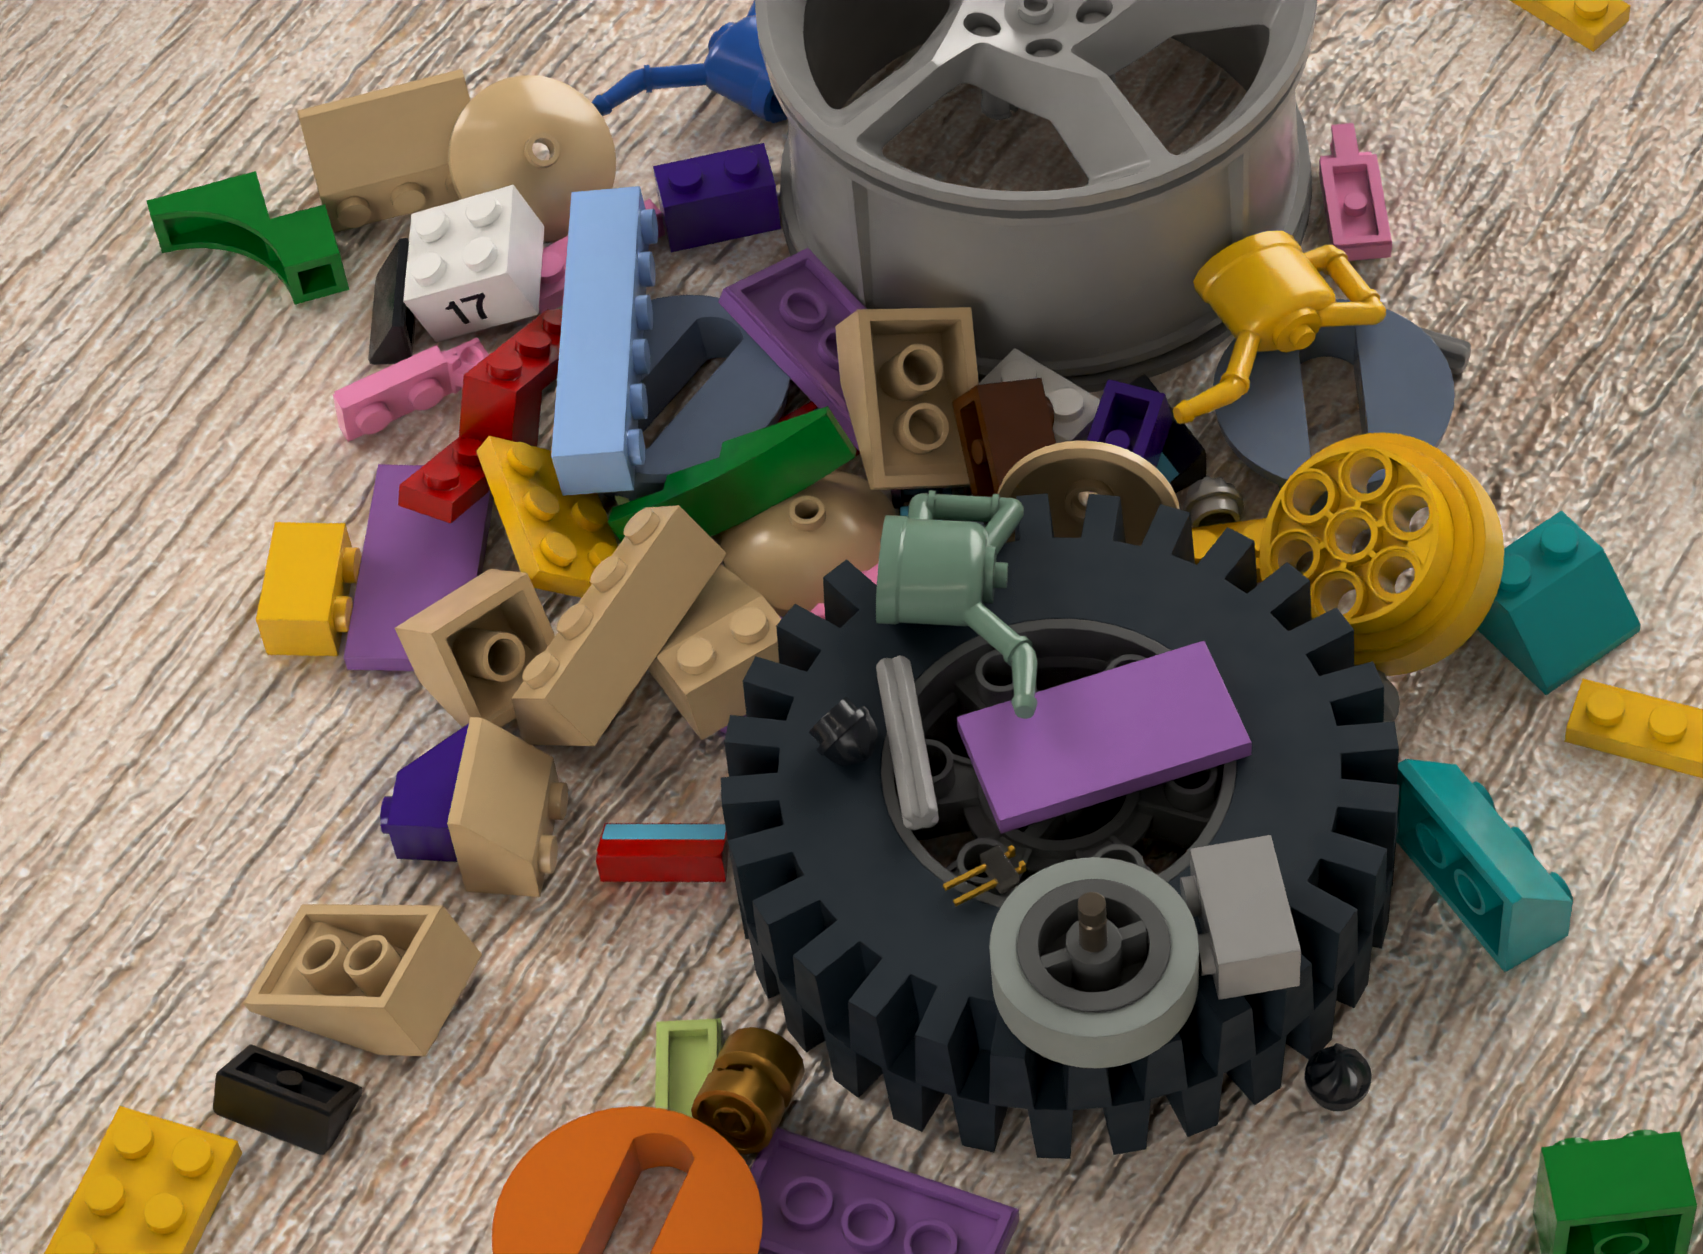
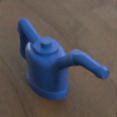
M756 0L753 1L746 17L736 23L729 22L712 34L708 43L709 52L704 63L662 67L644 65V68L630 72L603 95H597L591 102L600 114L605 116L610 114L613 108L645 90L646 93H652V90L706 85L710 90L751 110L754 115L768 122L778 123L788 119L772 89L759 46L755 12Z

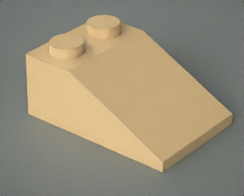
M971 307L857 309L837 324L835 330L841 388L870 489L970 487L952 401L974 386L979 385Z
M721 564L647 669L701 740L727 726L730 715H746L743 679L755 656L779 663L776 625L781 620L780 616L762 594Z
M302 904L243 1004L250 1012L377 1055L426 1056L431 1045L437 1039L439 1031L459 995L465 989L467 981L482 954L443 905Z

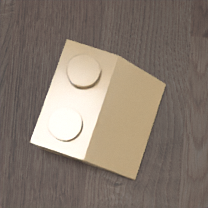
M488 569L395 627L419 682L462 728L469 723L470 717L484 718L500 728L514 720L516 715L511 698L524 681L522 678L523 672L530 661L544 652L555 637L528 573Z
M470 717L447 822L466 892L540 897L545 873H554L556 868L558 842L557 837L553 835L555 820H564L567 813V783L559 782L552 756L484 718Z

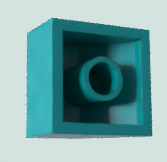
M1561 510L1504 548V566L1498 592L1489 612L1477 630L1545 695H1548L1640 632L1641 624L1604 549Z

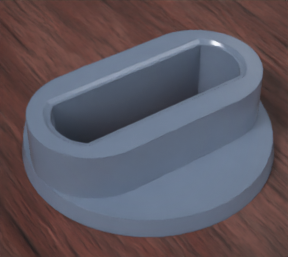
M676 295L651 300L653 328L652 330H644L643 339L646 338L649 344L651 367L649 374L641 375V383H644L647 392L648 416L647 419L638 420V429H642V432L647 429L706 360L712 358L727 359L655 441L645 449L644 465L635 466L634 490L603 493L615 503V496L618 497V495L633 501L662 491L667 475L718 458L724 441L777 424L787 404L790 378L718 303L720 298L704 295Z
M1336 299V302H1350V300ZM1386 309V317L1376 325L1321 327L1316 334L1315 340L1305 349L1287 353L1280 352L1279 350L1257 352L1249 377L1250 388L1248 392L1232 404L1215 410L1221 432L1236 456L1254 472L1278 484L1279 490H1281L1289 477L1311 457L1300 364L1317 357H1335L1351 363L1354 366L1362 434L1397 433L1420 439L1436 448L1443 439L1452 415L1455 398L1454 381L1445 356L1432 338L1410 320ZM1236 338L1224 351L1218 363L1213 386L1220 383L1222 374L1226 372ZM1385 469L1376 471L1370 477L1367 483V493L1376 491L1383 484ZM1327 491L1312 506L1310 515L1317 514L1324 508L1328 499Z

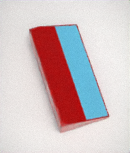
M605 823L596 853V864L600 881L726 882L729 852L725 824Z

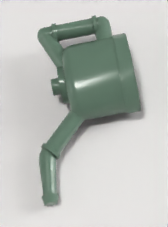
M929 490V494H917L910 501L908 517L885 515L878 563L876 623L898 624L900 622L969 626L1004 656V661L1012 666L1014 697L1011 703L1014 712L1019 718H1031L1035 713L1038 703L1035 698L1038 663L1035 650L1032 648V641L1025 636L1018 635L984 606V603L993 604L995 588L1007 589L1008 563L996 562V558L1024 516L1022 503L1014 498L1000 497L999 494H993L992 497L936 494V491ZM977 522H988V524L984 527Z

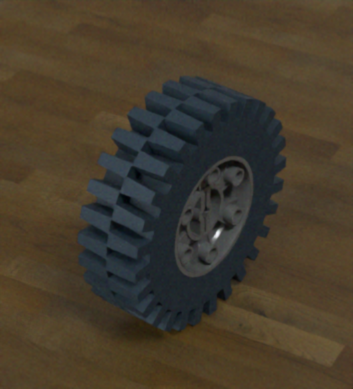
M1048 493L1016 496V499L1023 505L1024 516L1015 528V541L1005 543L996 558V562L1008 563L1007 589L995 588L993 604L984 603V606L1018 635L1025 636L1032 641V648L1035 650L1038 663L1035 693L1205 641L1252 742L1251 755L1000 833L959 734L957 717L1012 700L1014 697L1012 666L1004 661V656L969 626L900 622L898 624L876 623L877 585L846 559L823 577L825 619L794 604L776 625L779 663L755 656L743 679L747 717L730 715L724 739L729 777H721L722 809L745 939L750 940L758 979L768 999L780 994L787 1029L806 1053L826 1041L833 1077L836 1082L859 1098L883 1074L893 1119L921 1132L925 1129L944 1095H951L962 1146L993 1153L996 1149L1008 1107L1027 1109L1037 1158L1070 1159L1073 1110L1103 1108L1113 1155L1146 1149L1150 1102L1153 1098L1166 1095L1187 1137L1218 1125L1223 1073H1226L1254 1105L1258 1104L1281 1088L1286 1044L1309 1060L1332 1040L1336 1001L1355 1008L1368 985L1372 947L1382 949L1389 923L1400 786L1397 785L1399 746L1395 721L1384 722V685L1374 662L1354 666V629L1337 607L1311 620L1310 580L1288 562L1257 586L1254 540L1227 527L1196 565L1190 512L1160 504L1142 545L1128 544L1125 539L1120 496L1089 494L1081 538L1054 537ZM977 522V523H980L982 526L985 527V525H984L983 522ZM899 655L905 656L911 662L939 816L935 826L931 828L922 827L915 831L906 828L903 824L876 665L881 659H893ZM845 697H848L858 709L865 705L870 711L869 714L875 722L878 735L873 753L866 761L841 766L827 757L821 756L816 751L820 744L809 734V731ZM971 831L975 840L968 842L961 848L957 859L946 868L937 862L919 843V840ZM1271 835L1301 949L1300 986L1219 1000L1213 975L1201 976L1199 972L1196 1001L1192 1012L1179 1032L1168 1043L1152 1054L1128 1064L1109 1068H1080L1050 1060L1023 1044L1005 1024L993 994L989 949L990 935L997 913L1004 901L1030 876L1060 862L1091 857L1122 860L1153 872L1143 861V839L1147 838L1187 849L1183 856L1169 868L1158 874L1181 896L1180 877L1190 876V849ZM1013 845L1016 856L1005 861L1002 854L1008 852V847ZM1023 860L1026 863V871L1015 876L1013 869L1019 867L1018 862ZM982 864L986 866V871L947 891L944 890V883ZM993 879L996 881V887L958 906L954 905V899ZM1198 916L1193 917L1197 933L1202 934Z

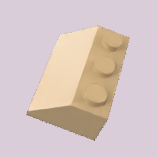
M462 69L297 111L322 205L325 204L334 233L460 200L454 189L449 172L448 148L456 120L465 106L471 101Z

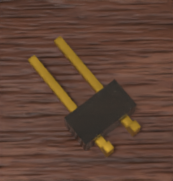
M997 845L980 854V866L944 883L943 888L947 891L985 871L991 881L954 899V905L958 906L994 887L997 888L1000 894H1003L1019 885V874L1026 871V863L1022 860L1018 862L1019 867L1014 868L1009 861L1010 858L1016 856L1014 846H1009L1008 852L1004 853L1000 846Z

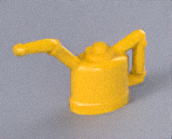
M1266 231L1248 236L1227 246L1211 257L1199 269L1193 283L1198 295L1205 303L1211 306L1236 338L1226 372L1220 378V383L1188 401L1184 399L1173 408L1174 418L1179 424L1193 422L1195 417L1232 404L1240 399L1250 388L1249 377L1257 352L1279 350L1280 352L1287 353L1305 349L1315 340L1316 334L1321 327L1376 325L1382 322L1386 317V308L1380 301V295L1376 290L1370 289L1348 262L1347 254L1334 245H1323L1303 253L1301 246L1292 235L1284 231ZM1322 271L1325 275H1329L1350 302H1336L1334 291L1319 272Z

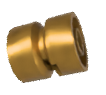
M755 1027L736 1030L728 1036L714 1063L712 1072L707 1075L691 1108L692 1117L722 1135L739 1153L750 1154L760 1152L769 1145L781 1122L785 1109L789 1106L805 1073L802 1057L791 1043L772 1031Z

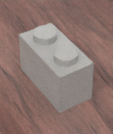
M1271 835L1190 849V876L1180 877L1181 896L1188 906L1192 917L1198 916L1202 930V934H1198L1199 972L1201 976L1213 975L1218 999L1300 986L1301 949Z

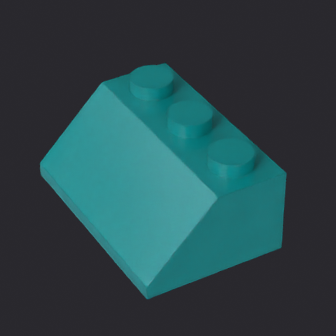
M1405 759L1399 762L1397 785L1400 786L1396 842L1500 968L1507 972L1567 937L1573 905V897L1569 887L1557 873H1548L1535 858L1533 848L1526 835L1515 826L1510 828L1500 817L1486 788L1479 782L1475 781L1472 783L1456 764Z

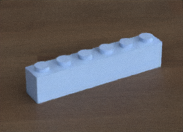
M640 186L571 192L551 453L563 496L634 490L635 466L644 465L645 442L642 429H638V420L647 419L648 416L647 392L644 383H641V375L650 373L651 362L649 344L646 338L643 339L644 330H652L653 328L652 303L650 295H646V287L655 286L656 281L653 253L648 250L649 244H657L658 224L655 210L645 208Z

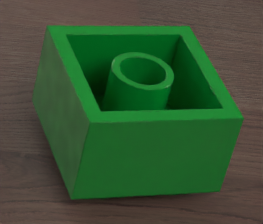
M1637 1130L1624 1135L1622 1138L1591 1142L1585 1138L1574 1137L1561 1140L1553 1146L1541 1147L1533 1205V1216L1541 1254H1688L1697 1203L1680 1131L1659 1134L1654 1130Z

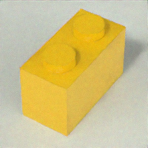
M274 523L256 616V622L267 655H339L342 632L348 633L353 602L349 596L351 583L357 584L362 558L360 548L352 547L345 523Z

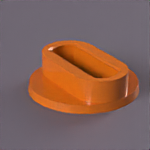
M645 1106L610 1108L587 1114L560 1126L535 1144L522 1157L504 1184L497 1201L492 1225L493 1254H603L641 1172L654 1167H673L686 1172L687 1175L650 1254H758L762 1237V1204L753 1174L745 1160L734 1146L708 1125L682 1113L662 1108Z

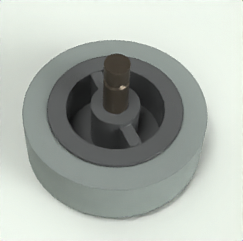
M1099 857L1079 858L1054 864L1023 881L1004 901L993 923L989 949L992 987L997 1008L1011 1032L1023 1044L1043 1057L1080 1068H1109L1128 1064L1152 1054L1168 1043L1179 1032L1192 1012L1199 984V943L1195 921L1188 906L1178 892L1161 877L1141 866L1122 860Z

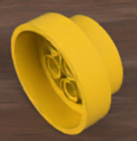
M1367 433L1349 437L1325 447L1305 461L1289 477L1273 501L1262 532L1259 559L1263 582L1286 562L1296 569V564L1300 557L1309 551H1313L1312 564L1303 573L1310 580L1311 620L1336 607L1338 609L1342 596L1348 591L1355 589L1356 601L1353 607L1347 613L1342 614L1354 629V666L1373 661L1376 669L1385 673V676H1396L1422 670L1441 661L1461 647L1473 635L1489 612L1498 592L1504 566V541L1500 520L1494 504L1478 480L1465 468L1438 448L1420 439L1397 433ZM1385 469L1383 484L1376 491L1367 493V483L1370 477L1376 471ZM1327 491L1328 499L1324 508L1317 514L1310 515L1312 506ZM1429 507V517L1426 524L1421 529L1410 532V521L1413 515L1418 510ZM1370 529L1371 538L1367 547L1361 552L1353 554L1352 546L1357 535L1364 530ZM1414 568V580L1410 587L1404 592L1396 594L1395 584L1398 576L1406 569Z

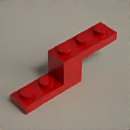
M547 309L464 374L459 437L399 485L398 506L451 524L490 491L476 452L488 436L514 442H524L537 447L542 390L557 379L562 309Z

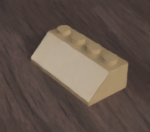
M679 505L646 507L637 512L628 521L623 532L625 535L624 539L612 556L603 560L595 568L590 577L592 584L579 603L569 608L562 615L556 627L558 633L547 649L532 659L526 666L522 675L524 681L511 698L520 736L525 742L531 745L595 746L727 553Z

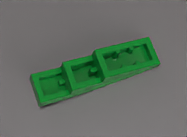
M826 406L724 441L718 458L667 475L662 491L612 507L608 524L622 542L625 537L623 532L626 524L640 510L646 507L679 505L711 537L749 520L806 489L854 459L856 448L830 408Z

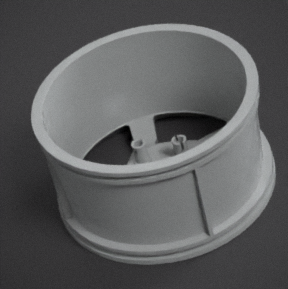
M1317 0L755 1L759 46L772 89L788 118V133L781 164L780 206L783 232L790 256L809 248L867 309L971 307L979 383L1014 348L1089 393L1104 390L1108 379L1130 384L1144 374L1150 378L1165 373L1197 358L1232 335L1211 306L1202 300L1194 288L1193 281L1199 269L1211 257L1239 240L1266 231H1284L1292 235L1300 246L1302 244L1308 226L1312 200V172L1309 144L1304 121L1296 103L1295 89L1302 77L1310 53L1317 12ZM1169 38L1175 39L1206 56L1223 68L1247 92L1235 109L1213 131L1179 155L1171 154L1114 84L1115 73L1137 61ZM922 45L909 62L845 108H842L852 94L870 77L893 60ZM969 83L981 88V109L991 119H1008L1012 116L1010 110L1016 113L1018 108L1050 120L1086 174L1088 183L1083 187L1050 191H1001L966 187L941 182L911 171L886 158L882 150L890 140L941 97L958 85Z

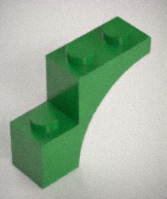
M256 171L147 200L162 254L176 250L208 248L247 256L258 261L278 276L291 294L294 305L349 290L340 252L325 204L270 219Z

